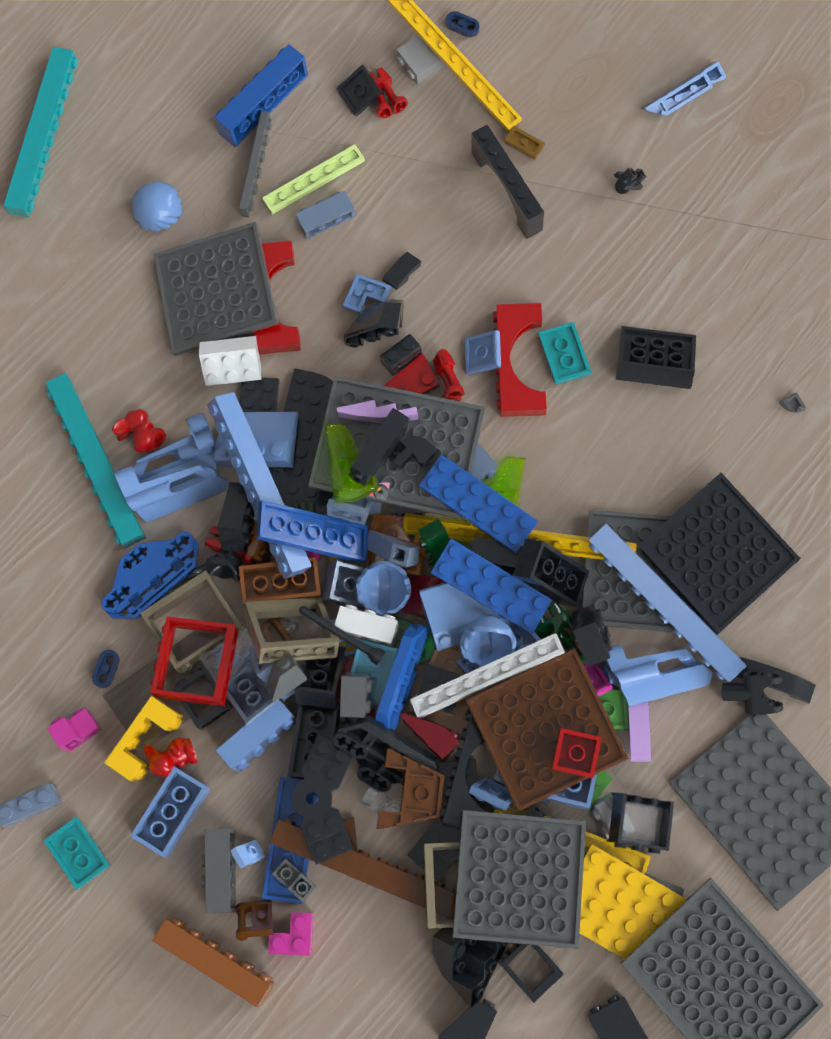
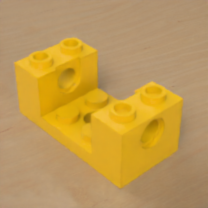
M151 696L104 763L129 781L142 780L148 772L146 768L149 764L134 755L130 750H134L141 741L139 737L143 732L147 733L152 726L151 721L165 731L169 730L172 732L177 730L182 724L183 720L181 718L183 715L159 698Z

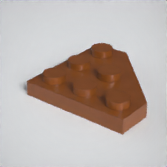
M373 514L371 530L413 543L393 516ZM368 550L365 568H369L375 562L387 560ZM421 552L419 553L417 565L409 567L399 566L406 571L407 575L421 576L424 556Z

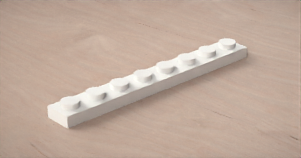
M555 633L410 700L417 718H422L565 653L558 635Z

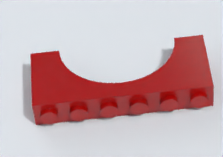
M292 241L262 244L269 280L283 268L295 265ZM278 322V325L253 332L254 336H256L259 355L301 351L298 327L286 326Z
M541 303L497 305L496 311H493V323L497 322V329L494 330L500 332L501 367L495 369V375H499V382H496V393H500V399L497 400V411H501V417L546 415V391H537L524 385L515 375L510 361V354L517 339L531 329L542 327Z

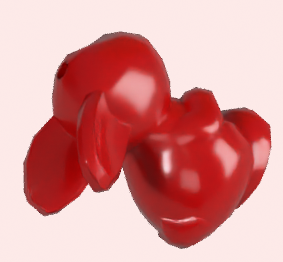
M142 409L129 411L112 428L113 434L117 435L118 441L126 439L133 433L134 450L137 453L157 450L166 439L165 431L161 428L153 427V423L148 422V413Z
M175 738L169 743L165 752L160 753L151 745L147 744L144 746V754L149 759V769L157 776H168L174 766L183 769L189 763H198L190 738Z

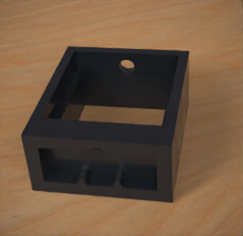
M200 667L192 672L193 676L187 680L185 678L181 679L175 684L176 687L172 689L174 692L181 693L206 676L215 690L216 680L206 667L203 669ZM226 697L225 707L216 706L198 718L188 702L180 701L199 730L204 729L233 709V706Z
M516 943L517 948L513 952L508 950L500 958L502 960L500 965L535 1003L564 973L539 945H532L554 971L531 992L508 966L529 945Z

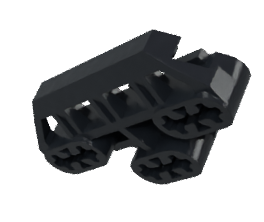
M365 716V718L358 717L357 723L353 721L351 723L342 722L336 728L333 738L334 745L356 758L359 764L357 777L380 792L389 791L392 784L401 783L403 786L404 770L384 767L387 748L436 772L438 771L439 765L436 756L392 729L386 728L384 724L370 716Z

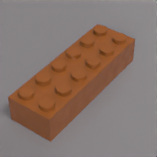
M172 918L164 920L154 936L153 942L255 1007L263 1005L275 985L271 981L272 977L265 972L258 973L254 971V965L247 961L240 962L237 960L238 956L230 950L223 951L219 949L221 946L219 943L212 939L205 940L202 938L203 933L194 928H186L187 923L181 919Z

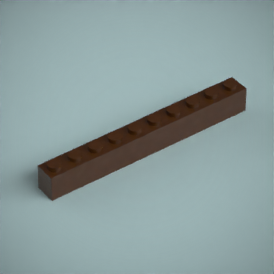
M289 819L279 820L269 843L314 862L302 829L295 827L296 822ZM361 849L358 852L351 850L320 863L325 867L426 908L425 876L415 873L414 876L407 873L408 869L399 865L396 868L388 865L389 861L380 857L374 860L369 857L370 853ZM434 880L435 912L454 920L456 889L453 888L452 892L444 889L445 884Z

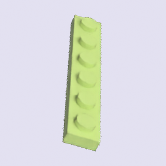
M354 144L262 197L263 202L273 215L365 161L364 156Z

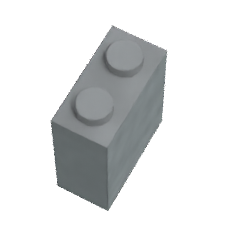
M419 36L396 49L397 63L400 67L406 69L408 77L411 80L414 79L417 84L446 66Z

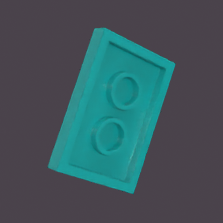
M574 322L538 332V337L555 385L591 375V369Z
M77 816L43 840L76 890L81 889L111 866Z

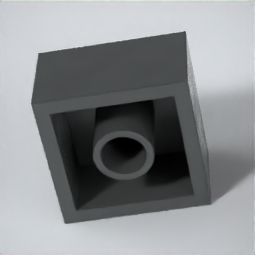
M347 672L341 676L340 717L365 718L370 713V710H373V698H370V692L374 689V678H371V673Z

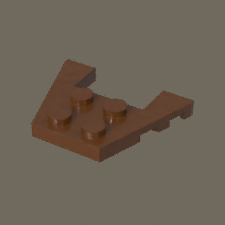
M387 748L384 767L404 770L400 812L379 810L376 829H385L440 817L444 775Z

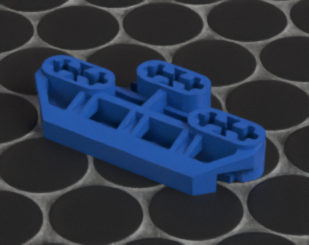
M181 532L172 540L140 543L120 560L113 589L102 599V608L112 619H138L141 616V612L163 598L197 567L198 542L190 533ZM187 540L189 544L186 545L183 541ZM177 545L182 550L181 552L176 548ZM194 550L193 559L187 558L182 563L181 561ZM143 551L147 553L146 556L142 554ZM170 552L174 554L172 558L168 555ZM134 557H137L140 560V562L138 563L134 559ZM129 563L133 566L131 569L127 566ZM172 567L175 569L171 573H169L165 578H163L162 580L160 579ZM151 585H153L156 588V590L152 588L144 596L140 598L139 595H141ZM128 590L130 594L126 595L124 591ZM119 596L123 601L120 602L116 597ZM111 602H113L114 608H111L109 605ZM131 603L133 604L130 608L127 609V615L120 614Z
M410 623L402 637L375 719L384 724L386 728H390L395 732L401 718L400 715L404 709V704L407 705L417 677L418 669H415L414 666L421 659L430 630L420 624Z

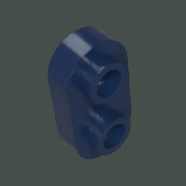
M457 11L450 12L446 16V26L448 29L466 37H475L479 33V22L476 19Z
M105 650L99 656L92 675L94 685L99 688L109 687L114 679L120 662V657L115 651ZM113 657V662L108 664V658ZM105 675L106 680L101 682V677Z

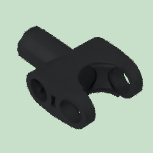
M746 671L743 673L744 683L722 684L723 701H745V712L747 714L765 715L778 713L783 710L782 702L770 699L764 693L766 687L782 682V675L778 673Z

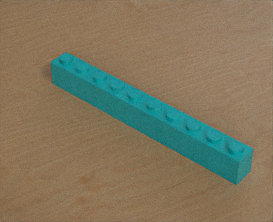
M58 47L52 48L3 205L8 214L29 217L30 213L34 210L35 196L39 194V183L44 177V167L49 161L50 147L54 145L55 131H58L59 118L63 115V105L69 95V85L73 82V72L78 66V58H76L73 50Z
M64 373L45 382L48 387L46 393L49 399H53L55 402L53 408L58 416L61 415L63 419L60 421L65 432L68 431L70 434L68 440L72 447L76 446L78 451L75 453L80 464L84 463L85 469H83V472L87 479L91 478L93 485H91V489L95 496L99 495L100 497L99 506L103 512L106 511L108 514L106 518L110 528L114 527L116 534H114L118 545L122 544L125 548H128L146 539L133 510L128 506L112 465L71 379Z

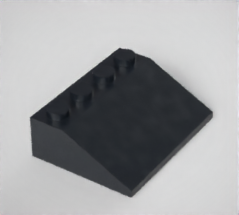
M622 326L616 380L691 389L695 374L696 335Z

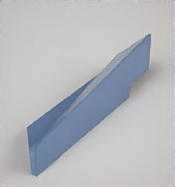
M719 61L712 62L642 108L645 111L667 116L711 89L713 83L727 77Z

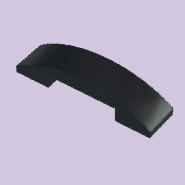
M740 657L746 664V667L736 677L743 679V673L746 671L778 673L782 675V682L768 686L769 688L786 693L794 699L810 704L815 684L779 668Z

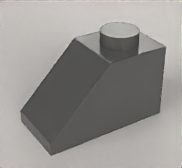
M290 653L276 662L271 670L266 689L274 702L307 680L302 668Z

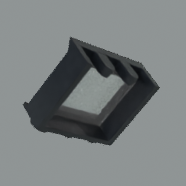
M611 792L613 805L609 838L606 842H612L614 847L625 849L627 845H631V850L643 851L644 848H648L649 853L660 854L661 850L669 851L674 802Z

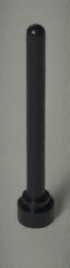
M305 606L299 608L301 614L364 652L371 659L370 662L378 665L385 651L380 648L372 649Z

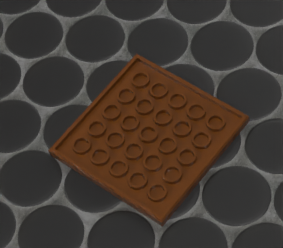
M575 648L465 700L517 811H521L588 779L551 770L560 728L602 737L594 775L629 759Z

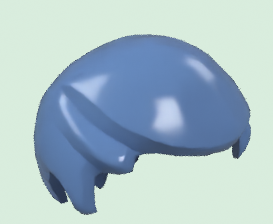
M161 181L149 182L141 186L133 196L132 212L134 219L140 223V227L144 230L158 232L161 229H169L172 224L178 222L179 216L182 215V199L178 195L176 188Z
M389 561L375 562L369 568H365L361 576L356 580L357 599L365 609L374 611L377 615L384 616V614L396 613L407 604L410 598V579L407 577L406 571L395 563Z
M481 616L473 620L465 627L460 638L462 657L470 663L478 664L479 667L515 652V635L511 628L497 617Z

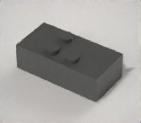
M230 828L205 829V855H202V867H205V875L202 876V888H205V913H236V861L231 853V850L235 848V830Z

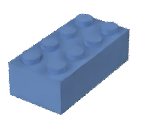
M279 700L249 725L243 726L216 751L232 770L243 772L250 766L249 762L254 757L257 759L264 754V748L269 744L274 745L280 739V734L284 731H290L295 726L296 718Z
M173 767L172 772L162 784L130 837L160 856L169 858L211 789L180 769Z

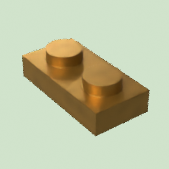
M513 126L504 139L505 144L534 160L545 145L541 140Z

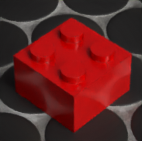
M560 728L551 770L592 779L602 737Z

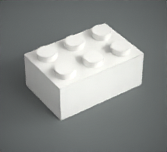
M256 336L200 342L199 358L205 386L261 380V362Z
M352 605L340 606L335 626L358 640L364 639L391 647L395 646L399 632V624L395 617L386 614L383 617L378 616L374 611L367 609L362 612Z

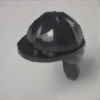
M223 550L216 552L214 556L207 559L204 565L193 569L187 575V578L192 580L206 570L208 574L222 579L232 578L239 582L241 559L235 552Z

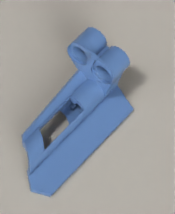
M203 412L185 419L190 428L189 436L136 461L133 469L134 472H137L140 483L199 464L201 466H209L217 471V464L214 461L215 441ZM168 454L175 456V462L145 473L148 462ZM194 473L171 482L169 488L196 478L199 475Z
M200 464L142 483L139 481L137 472H134L133 466H128L114 472L128 506L133 511H136L146 523L225 492L228 482L227 479L219 476L218 472L206 465L201 466ZM194 473L199 475L196 478L169 488L171 482Z
M615 645L612 646L610 651V658L601 661L604 666L602 672L611 684L621 689L628 706L707 686L710 684L713 674L710 669L696 660L686 649L627 659L622 647ZM678 658L685 665L660 672L657 667L659 662Z

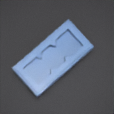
M257 840L237 846L231 850L240 869L261 861L266 857Z

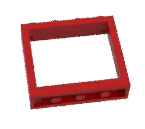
M167 616L166 622L162 626V641L158 643V660L154 662V679L150 681L151 694L156 698L225 707L239 635L238 627L233 624ZM176 628L226 634L213 697L163 690Z

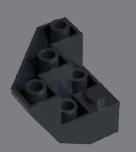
M391 299L364 309L344 334L345 345L357 348L364 345V340L367 342L381 341V334L387 337L399 335V327L402 328L403 300Z
M442 928L433 935L432 953L442 976L463 1000L472 1006L483 997L508 942L453 938V928Z

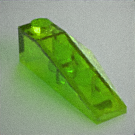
M326 425L330 474L335 503L355 502L377 491L378 485L375 475L366 486L356 483L349 476L351 465L359 456L360 451L356 447V441L346 425Z

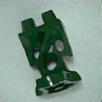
M558 602L549 606L547 609L552 618L547 620L543 615L534 632L541 640L556 633L561 644H567V651L575 648L582 664H585L586 661L573 633L572 619L567 609L563 611ZM565 628L570 629L572 634H570Z

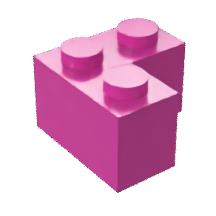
M86 708L75 711L72 714L73 717L69 720L64 717L62 719L61 717L51 722V726L47 728L60 749L70 753L102 730L92 713Z
M291 912L290 933H273V935H269L268 954L312 955L314 913Z

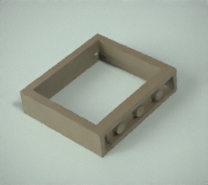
M206 570L140 613L159 643V641H162L163 635L154 621L209 585L234 625L238 627V638L245 629ZM221 634L180 662L171 650L169 660L179 674L188 672L193 668L194 664L206 660L210 656L209 654L215 650L223 649L226 634Z
M321 597L245 602L243 619L259 664L278 662L289 653L296 661L337 657L339 640L335 634L322 626L320 627L325 638L265 643L257 619L304 616L299 612V608L305 606L331 622Z
M460 842L423 844L427 929L453 928L454 921L436 922L433 850L460 849Z

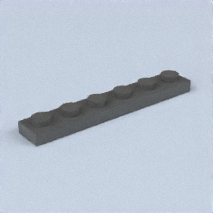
M261 111L239 208L242 217L249 218L250 211L254 210L253 197L258 192L257 179L261 178L262 168L260 166L261 162L265 161L264 148L268 146V131L272 129L273 120L270 119L269 112Z

